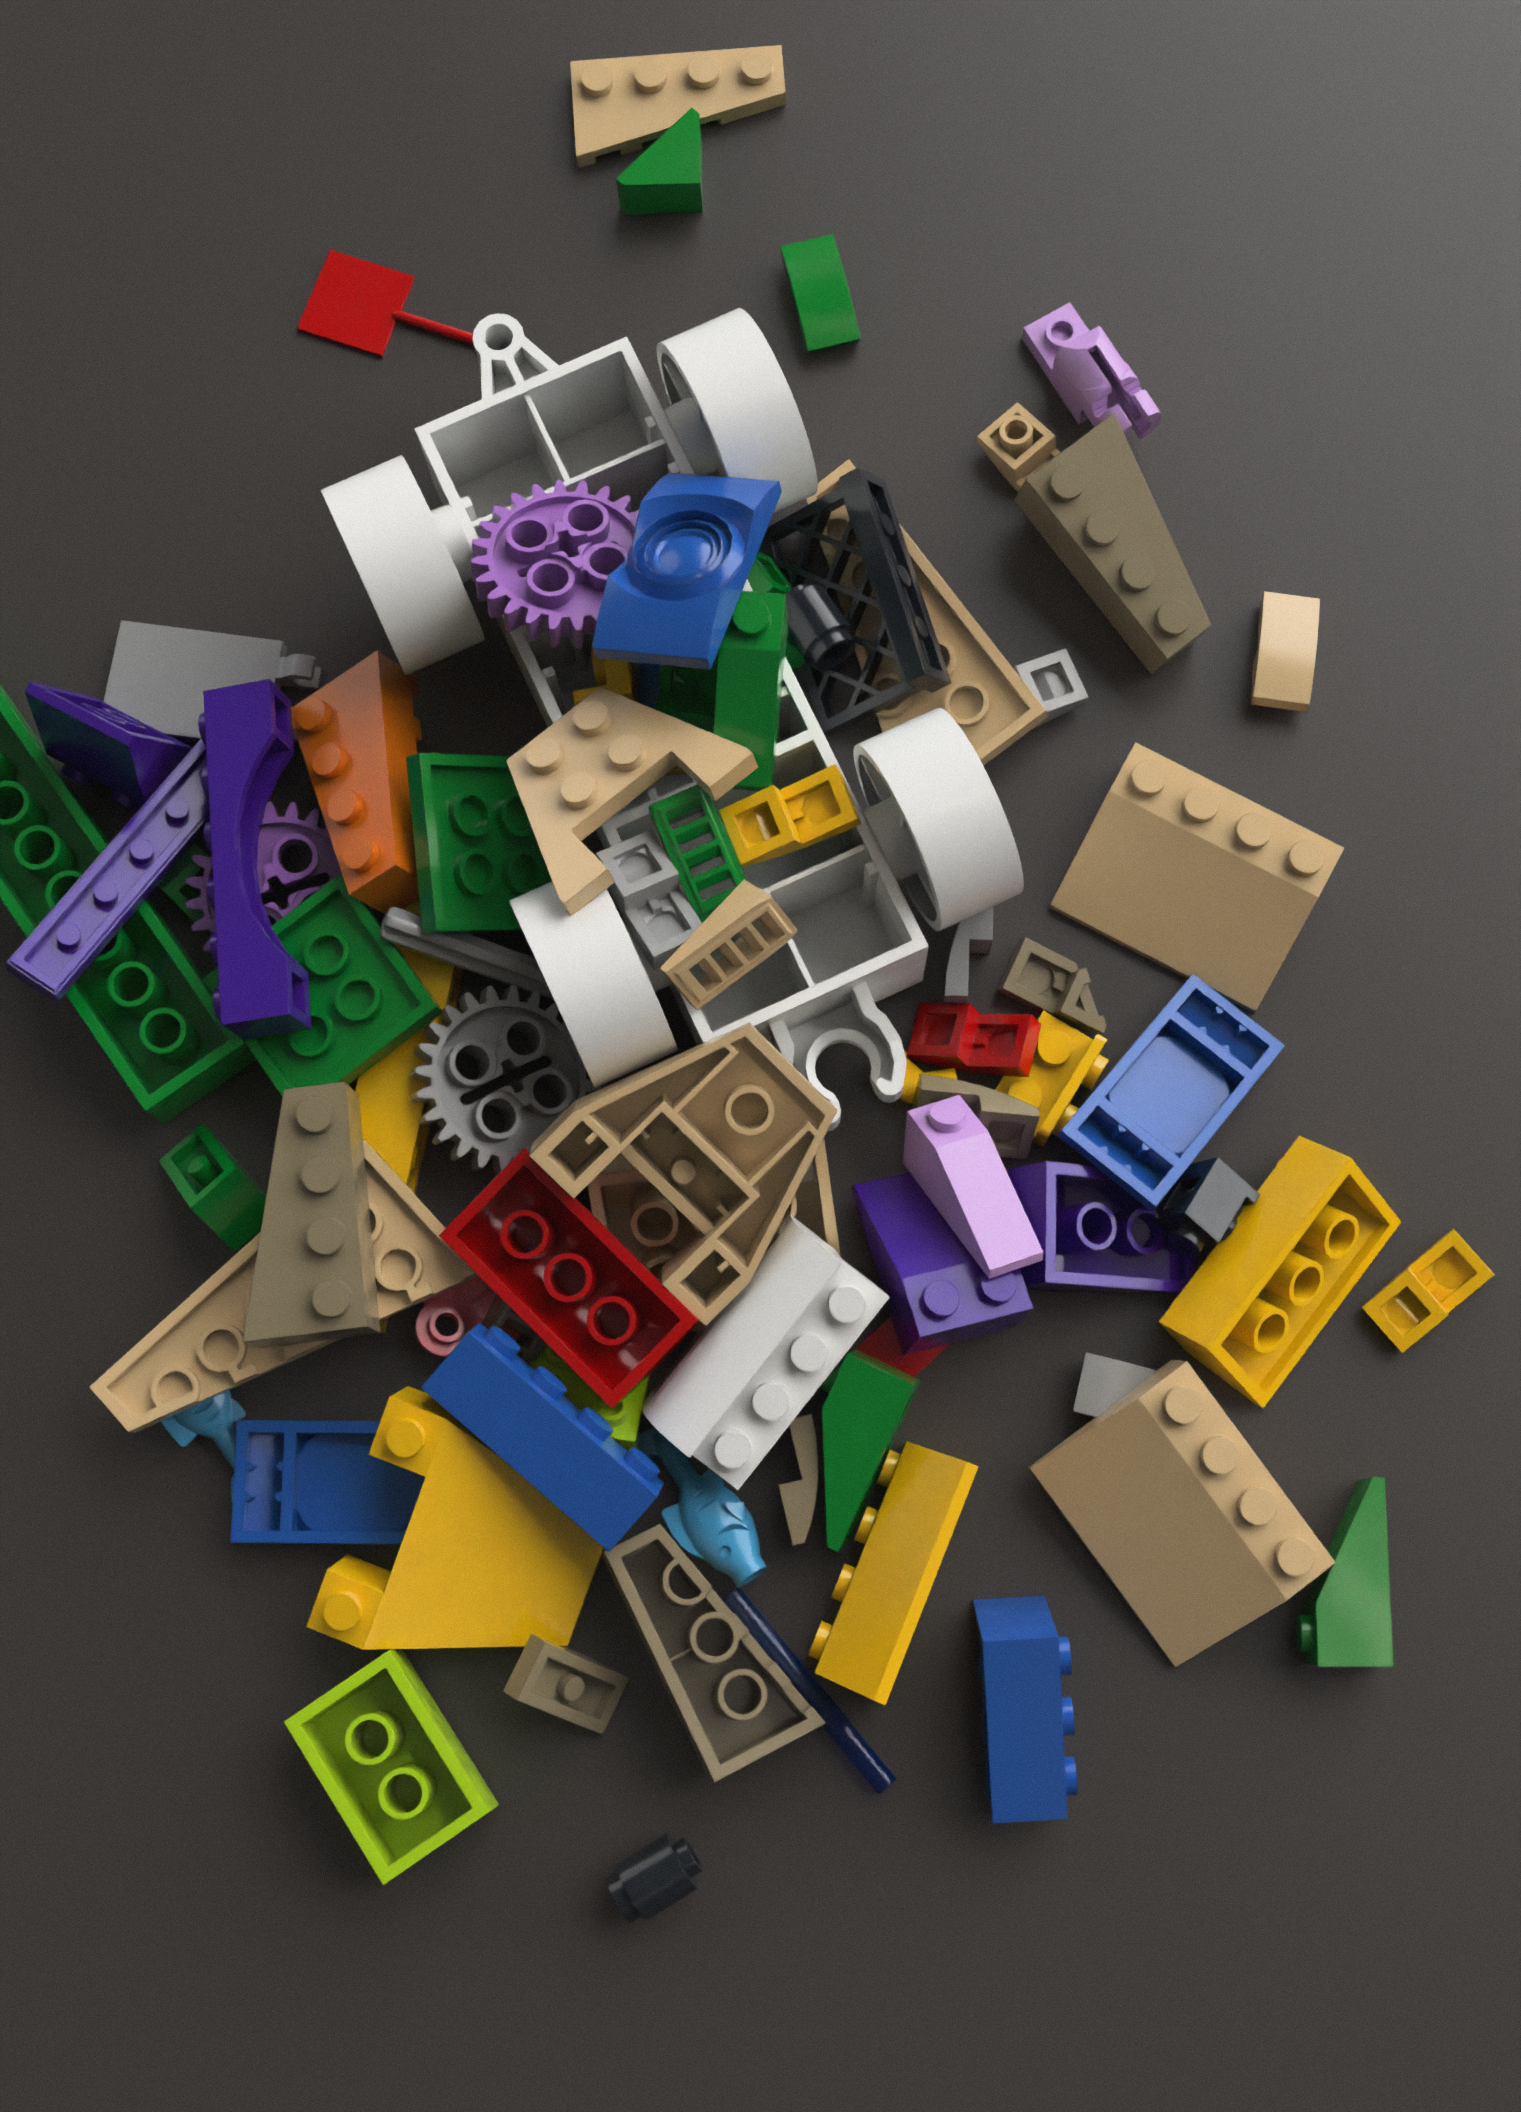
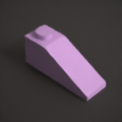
M956 1095L908 1110L903 1164L987 1277L990 1279L1042 1261L1043 1250L991 1136L961 1096Z

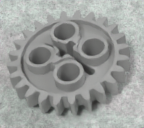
M516 985L509 986L504 991L501 1000H499L493 986H487L481 991L480 1004L470 992L465 993L458 999L461 1013L449 1004L442 1009L444 1012L440 1014V1017L445 1026L431 1022L423 1030L434 1044L420 1043L413 1051L415 1055L426 1061L427 1064L415 1067L409 1072V1077L425 1082V1088L411 1096V1101L428 1103L430 1111L418 1120L420 1125L437 1122L440 1126L432 1143L437 1145L450 1138L455 1143L450 1156L452 1161L461 1158L467 1152L472 1153V1171L477 1172L483 1169L490 1159L493 1163L495 1176L523 1148L531 1152L533 1142L575 1100L601 1089V1086L594 1088L592 1081L586 1079V1068L565 1023L561 1024L556 1019L559 1013L556 1003H553L545 1010L540 1009V991L534 990L523 1002H520ZM509 1029L522 1032L528 1039L529 1052L526 1056L518 1055L509 1047L507 1042V1032ZM458 1053L468 1054L475 1059L479 1068L476 1080L466 1079L457 1071L455 1060ZM543 1056L550 1059L548 1067L522 1078L511 1086L498 1089L469 1105H464L460 1101V1097L463 1094L488 1084L500 1075H507ZM536 1081L548 1084L553 1090L555 1101L552 1108H545L536 1101L533 1094V1087ZM485 1105L494 1106L503 1114L505 1125L502 1133H494L484 1125L482 1110Z

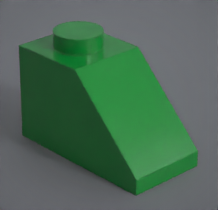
M203 1122L159 1160L188 1206L234 1252L261 1232L267 1194Z

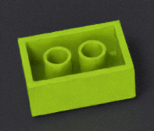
M403 1649L388 1650L284 1721L383 1885L499 1806V1803Z

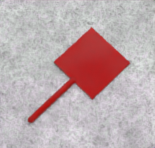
M331 249L297 326V330L381 358H383L397 322L474 345L473 333L402 311L414 284L415 276Z

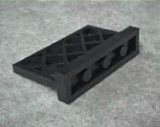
M859 467L839 477L841 487L769 526L761 543L764 554L772 558L792 588L802 585L806 577L822 584L831 599H833L836 590L854 597L846 618L853 629L852 639L854 642L871 649L859 680L840 673L843 663L833 669L821 671L824 673L823 678H821L820 670L814 664L804 662L800 666L815 717L826 736H831L922 690L933 693L951 684L886 482ZM845 505L850 519L841 541L823 535L831 512ZM812 523L810 529L805 527L808 524ZM799 531L807 534L796 564L793 566L784 561L778 541ZM820 540L838 547L826 579L808 572ZM856 540H857L859 549L856 548V547H854V544H855ZM851 553L861 556L866 568L857 592L839 585ZM787 570L792 572L791 577H789ZM872 591L874 592L875 599L870 598ZM867 603L879 608L883 620L874 643L855 635ZM889 642H890L892 651L889 650V649H887V645H888ZM883 655H886L896 660L902 682L882 691L871 685ZM839 679L855 686V690L847 709L833 716L829 697L836 680ZM868 692L874 694V696L866 699Z

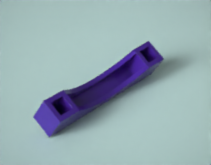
M270 679L203 691L204 713L199 715L198 726L207 753V767L202 769L201 781L204 793L209 800L210 821L205 823L204 837L207 848L212 855L213 876H210L207 881V893L210 904L215 910L216 932H213L210 937V950L213 960L218 966L219 988H216L213 993L214 1011L223 1027L244 1040L309 1030L312 1027L308 972L289 954L272 928L262 901L257 872L258 837L265 807L279 776L294 755L291 700Z

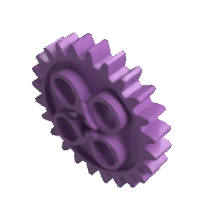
M556 480L554 493L546 494L539 485L534 484L532 485L531 499L526 500L521 495L513 492L510 494L511 510L494 505L492 507L493 522L481 521L479 523L480 538L472 540L473 558L471 559L472 580L476 582L477 598L479 601H487L488 615L491 618L504 615L506 631L511 632L521 625H525L526 640L528 642L534 641L541 632L549 634V642L553 648L558 646L563 635L571 636L575 647L582 648L584 634L592 633L593 636L595 634L597 617L608 575L625 561L632 545L639 510L631 512V497L628 495L615 502L610 501V487L606 485L596 495L588 494L587 483L583 480L577 485L575 492H567L561 480Z
M272 802L267 803L258 837L257 872L262 900L275 894L273 885L277 882H282L283 885L290 889L300 886L324 873L329 875L330 879L328 882H330L341 873L327 827L324 829L320 828V810L314 808L304 821L300 819L299 807L295 802L289 804L285 817H279ZM304 844L312 850L311 864L303 872L291 873L286 871L282 862L283 854L292 845ZM193 855L192 860L205 870L203 876L186 878V883L195 889L201 890V897L191 899L185 904L186 908L203 912L204 917L196 921L191 928L196 933L209 931L213 933L216 932L215 910L210 904L207 893L208 878L213 876L212 855L211 857ZM326 884L288 896L290 906L286 909H281L274 902L265 904L264 907L268 917L279 921ZM367 905L369 909L372 911V913L375 912L374 908ZM210 939L203 946L204 951L207 953H211Z

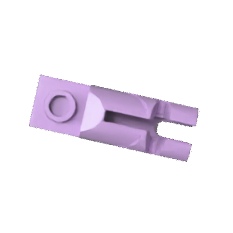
M1070 302L1023 327L1022 340L1078 424L1089 419L1092 425L1096 427L1111 414L1115 413L1124 435L1126 436L1133 429L1140 440L1144 439L1158 425L1162 414L1145 389H1141L1140 382L1132 369L1123 361L1102 328L1098 326L1089 331Z

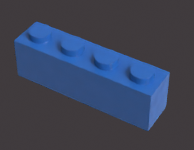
M479 1323L466 1334L421 1388L610 1552L658 1497L664 1485V1482L657 1477L660 1473L659 1468L640 1450L632 1447L628 1452L610 1436L613 1432L611 1425L596 1411L589 1407H585L581 1411L563 1395L567 1391L566 1387L553 1373L541 1366L534 1370L517 1355L520 1347L506 1332L496 1326H491L488 1330L483 1324Z

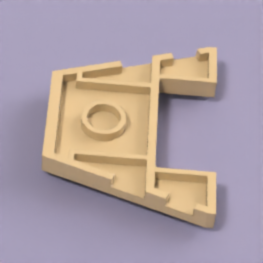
M602 687L596 689L506 760L558 898L570 916L586 906L615 882L609 869L581 841L671 769L679 766L706 793L717 801L758 768L753 753L747 747Z

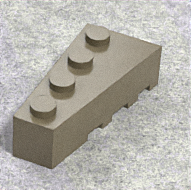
M1115 413L1111 414L1025 480L1014 501L1151 675L1193 644L1211 626Z
M346 1082L284 1089L243 1342L260 1349L379 1334L380 1323L359 1095Z
M661 1524L614 1546L610 1552L604 1551L602 1554L604 1563L709 1781L716 1782L826 1724L812 1705L810 1706L793 1686L791 1680L777 1663L773 1662L753 1638L738 1616L728 1608L712 1589L711 1584Z

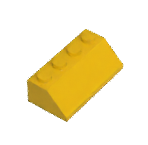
M1298 1136L1257 1192L1260 1196L1256 1203L1247 1205L1242 1209L1237 1217V1224L1234 1230L1208 1254L1206 1260L1181 1293L1174 1299L1169 1309L1159 1321L1187 1353L1261 1408L1266 1406L1401 1224L1400 1219L1351 1157L1302 1136Z
M908 1441L904 1444L901 1454L889 1450L877 1480V1484L887 1487L879 1510L867 1506L854 1538L855 1541L864 1544L856 1568L844 1563L831 1598L842 1603L833 1625L821 1621L808 1656L819 1660L814 1671L815 1674L873 1701L886 1705L979 1466Z

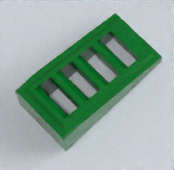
M697 784L653 803L648 809L652 824L662 846L679 872V883L686 899L703 923L744 879L746 881L747 879L710 795ZM697 813L702 815L701 818L672 830L670 825ZM710 833L713 841L682 854L679 848L680 845ZM716 857H721L724 864L692 877L689 869ZM731 878L734 888L702 901L699 891Z

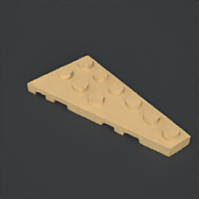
M848 459L818 483L816 494L806 498L807 503L810 504L841 487L839 477L856 468ZM845 505L831 512L823 535L841 541L850 519ZM900 525L951 684L933 693L922 690L875 714L878 717L883 733L936 708H942L953 717L963 730L984 766L1049 716L1046 709ZM820 540L830 568L838 547ZM856 540V542H855V544H854V547H856V548L859 549V546H858V543H857V540ZM853 553L850 554L839 585L856 592L858 591L866 571L861 556ZM836 590L845 618H847L854 597ZM872 591L870 598L875 599L874 592ZM867 603L856 630V636L874 643L883 621L878 607ZM855 642V652L861 670H863L871 649ZM889 642L888 645H887V649H889V650L892 651V648H891V645H890V642ZM883 655L871 685L882 691L902 682L896 660L886 655Z
M363 1139L379 1321L479 1275L439 1236L445 1230V1226L369 1143ZM260 1233L90 1386V1389L128 1432H139L342 1339L260 1349L243 1342Z

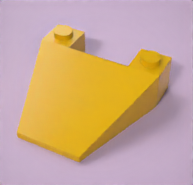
M407 1386L391 1395L387 1401L368 1455L425 1477L392 1571L346 1554L326 1570L306 1627L362 1650L525 1647L531 1634L559 1646H568L604 1547L429 1394Z

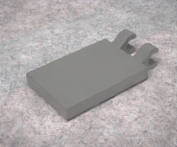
M121 620L104 702L183 743L197 744L201 739L198 719L199 715L204 713L203 691L270 679L279 689L281 686H289L317 691L320 688L323 669L322 667L315 666L317 659L313 656L305 654L287 656L288 648L280 640ZM293 727V742L299 743Z

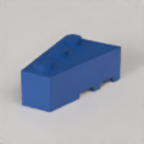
M1045 1595L972 1600L973 1616L976 1619L979 1637L980 1658H977L978 1678H981L983 1711L981 1724L986 1791L992 1823L1068 1819L1067 1796L1077 1795L1078 1792L1074 1756L1065 1757L1064 1736L1074 1735L1075 1732L1071 1697H1062L1061 1676L1071 1675L1072 1672L1068 1636H1058Z

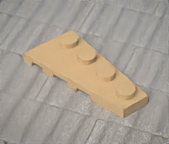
M782 45L570 61L575 148L578 168L595 164V157L620 150L621 155L642 149L643 142L661 137L690 108H693L700 114V125L717 120L722 125L786 105Z

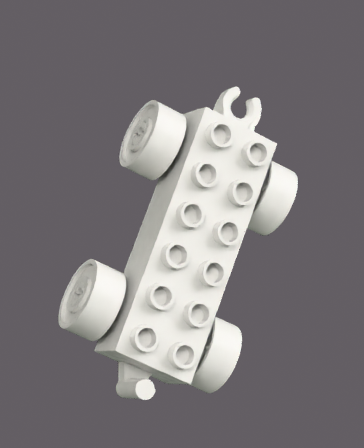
M737 308L657 344L656 351L659 369L670 402V406L664 409L627 336L559 366L524 336L523 328L517 319L500 313L488 315L479 321L473 333L474 347L481 368L482 399L415 428L433 484L443 505L433 510L429 509L402 455L321 490L406 676L485 641L481 626L463 583L472 580V540L480 538L479 523L481 521L493 522L492 507L494 505L511 510L510 494L513 492L529 500L532 498V485L534 484L539 485L546 494L554 493L556 480H561L567 492H575L577 485L583 480L587 483L588 494L596 495L606 485L610 487V501L612 502L626 495L630 496L631 512L639 510L640 502L655 483L667 473L773 480L780 482L782 490L774 510L775 513L815 495L818 481L809 439L781 367L755 321L744 309ZM746 580L742 591H753L748 580ZM504 615L496 617L547 728L575 707L574 691L600 686L596 683L591 650L594 639L592 633L584 634L582 648H576L571 636L564 635L558 646L553 648L550 645L548 633L541 632L534 641L528 642L526 640L525 625H521L517 629L508 632L505 630ZM785 657L772 785H775L780 790L835 764L841 770L862 824L783 856L746 867L741 866L747 881L767 892L798 931L779 950L698 1010L687 1002L659 968L653 970L624 918L621 919L607 889L572 916L566 912L559 900L553 882L509 901L594 1088L678 1051L669 1024L655 994L656 991L669 986L697 1046L750 1022L837 1109V1113L828 1131L834 1130L839 1125L841 1108L834 1093L825 1089L817 1079L815 1066L821 1052L830 1045L842 1042L853 1044L862 1049L869 1058L871 1066L870 1082L878 1098L887 1103L895 1102L900 1098L907 1065L905 1052L899 1034L887 1015L877 1009L875 1003L923 981L929 945L897 882L901 880L914 905L935 931H941L1021 894L1024 888L1019 853L997 793L967 736L947 711L942 708H936L854 746L853 756L856 772L868 806L867 809L861 810ZM633 662L639 695L641 663ZM688 774L664 775L596 829L604 849L649 830L652 831L663 848L652 824L648 807L655 802L693 787L697 783ZM730 789L717 801L711 797L727 835L728 832L719 810L759 791ZM697 813L670 825L672 830L701 818L702 815ZM710 833L680 845L679 848L683 854L711 842L713 839ZM719 856L693 867L689 871L692 877L724 863ZM731 878L699 891V894L703 901L734 888ZM679 883V888H680V890L682 891V893L684 894V892H683V890H682V888H681V885H680V883ZM737 933L730 939L735 943L741 936ZM718 948L710 953L716 962L723 956ZM698 963L689 969L698 981L706 974Z

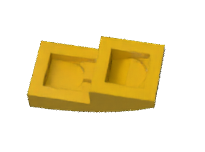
M835 764L780 790L775 785H771L719 810L740 865L743 867L800 850L862 824L841 770Z
M1453 1228L1376 1293L1362 1308L1403 1353L1449 1316L1448 1313L1495 1274Z

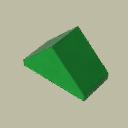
M690 108L616 178L619 205L627 215L703 213L700 114L693 108Z

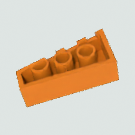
M377 650L293 706L291 710L292 724L348 894L386 914L390 907L403 909L419 899L406 757L417 754V742L422 741L421 721L414 716L412 697L418 695L417 677L411 673L405 676L400 665Z

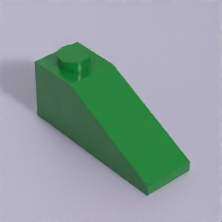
M742 591L718 650L714 734L747 747L753 753L758 765L757 769L732 788L735 790L761 791L773 784L788 632L786 594Z
M857 1349L847 1353L845 1359L839 1361L822 1383L820 1389L828 1393L822 1408L827 1547L836 1552H839L848 1544L921 1382L920 1379Z
M1371 1477L1358 1481L1327 1551L1336 1563L1314 1579L1304 1600V1615L1296 1616V1646L1299 1653H1306L1307 1665L1325 1667H1393L1385 1477Z

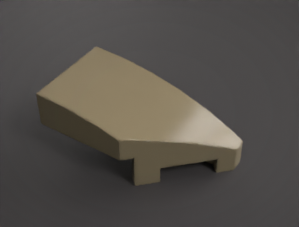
M1027 937L1018 941L997 987V992L1041 1013L1046 1011L1064 1023L1096 1035L1103 1034L1107 1026L1104 1016H1099L1088 986L1091 980L1087 968L1078 970L1075 962Z

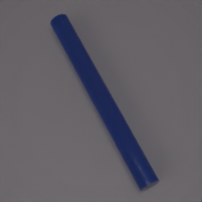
M735 1588L723 1599V1602L738 1616L753 1638L773 1662L777 1663L808 1704L812 1705L826 1722V1724L822 1725L874 1790L878 1794L883 1792L897 1777L743 1590Z

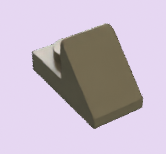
M531 1634L503 1692L517 1701L603 1735L630 1678L568 1646H559Z

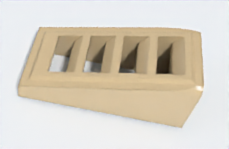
M744 879L659 969L687 1002L698 1010L779 950L798 930L767 892ZM739 933L741 937L734 943L730 938ZM718 948L723 956L716 962L710 953ZM697 963L706 973L699 981L689 971Z

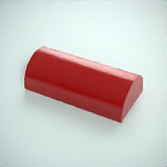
M523 1148L439 1235L611 1408L616 1407L670 1355L699 1322V1319L576 1197L572 1198L530 1157V1152L526 1148Z

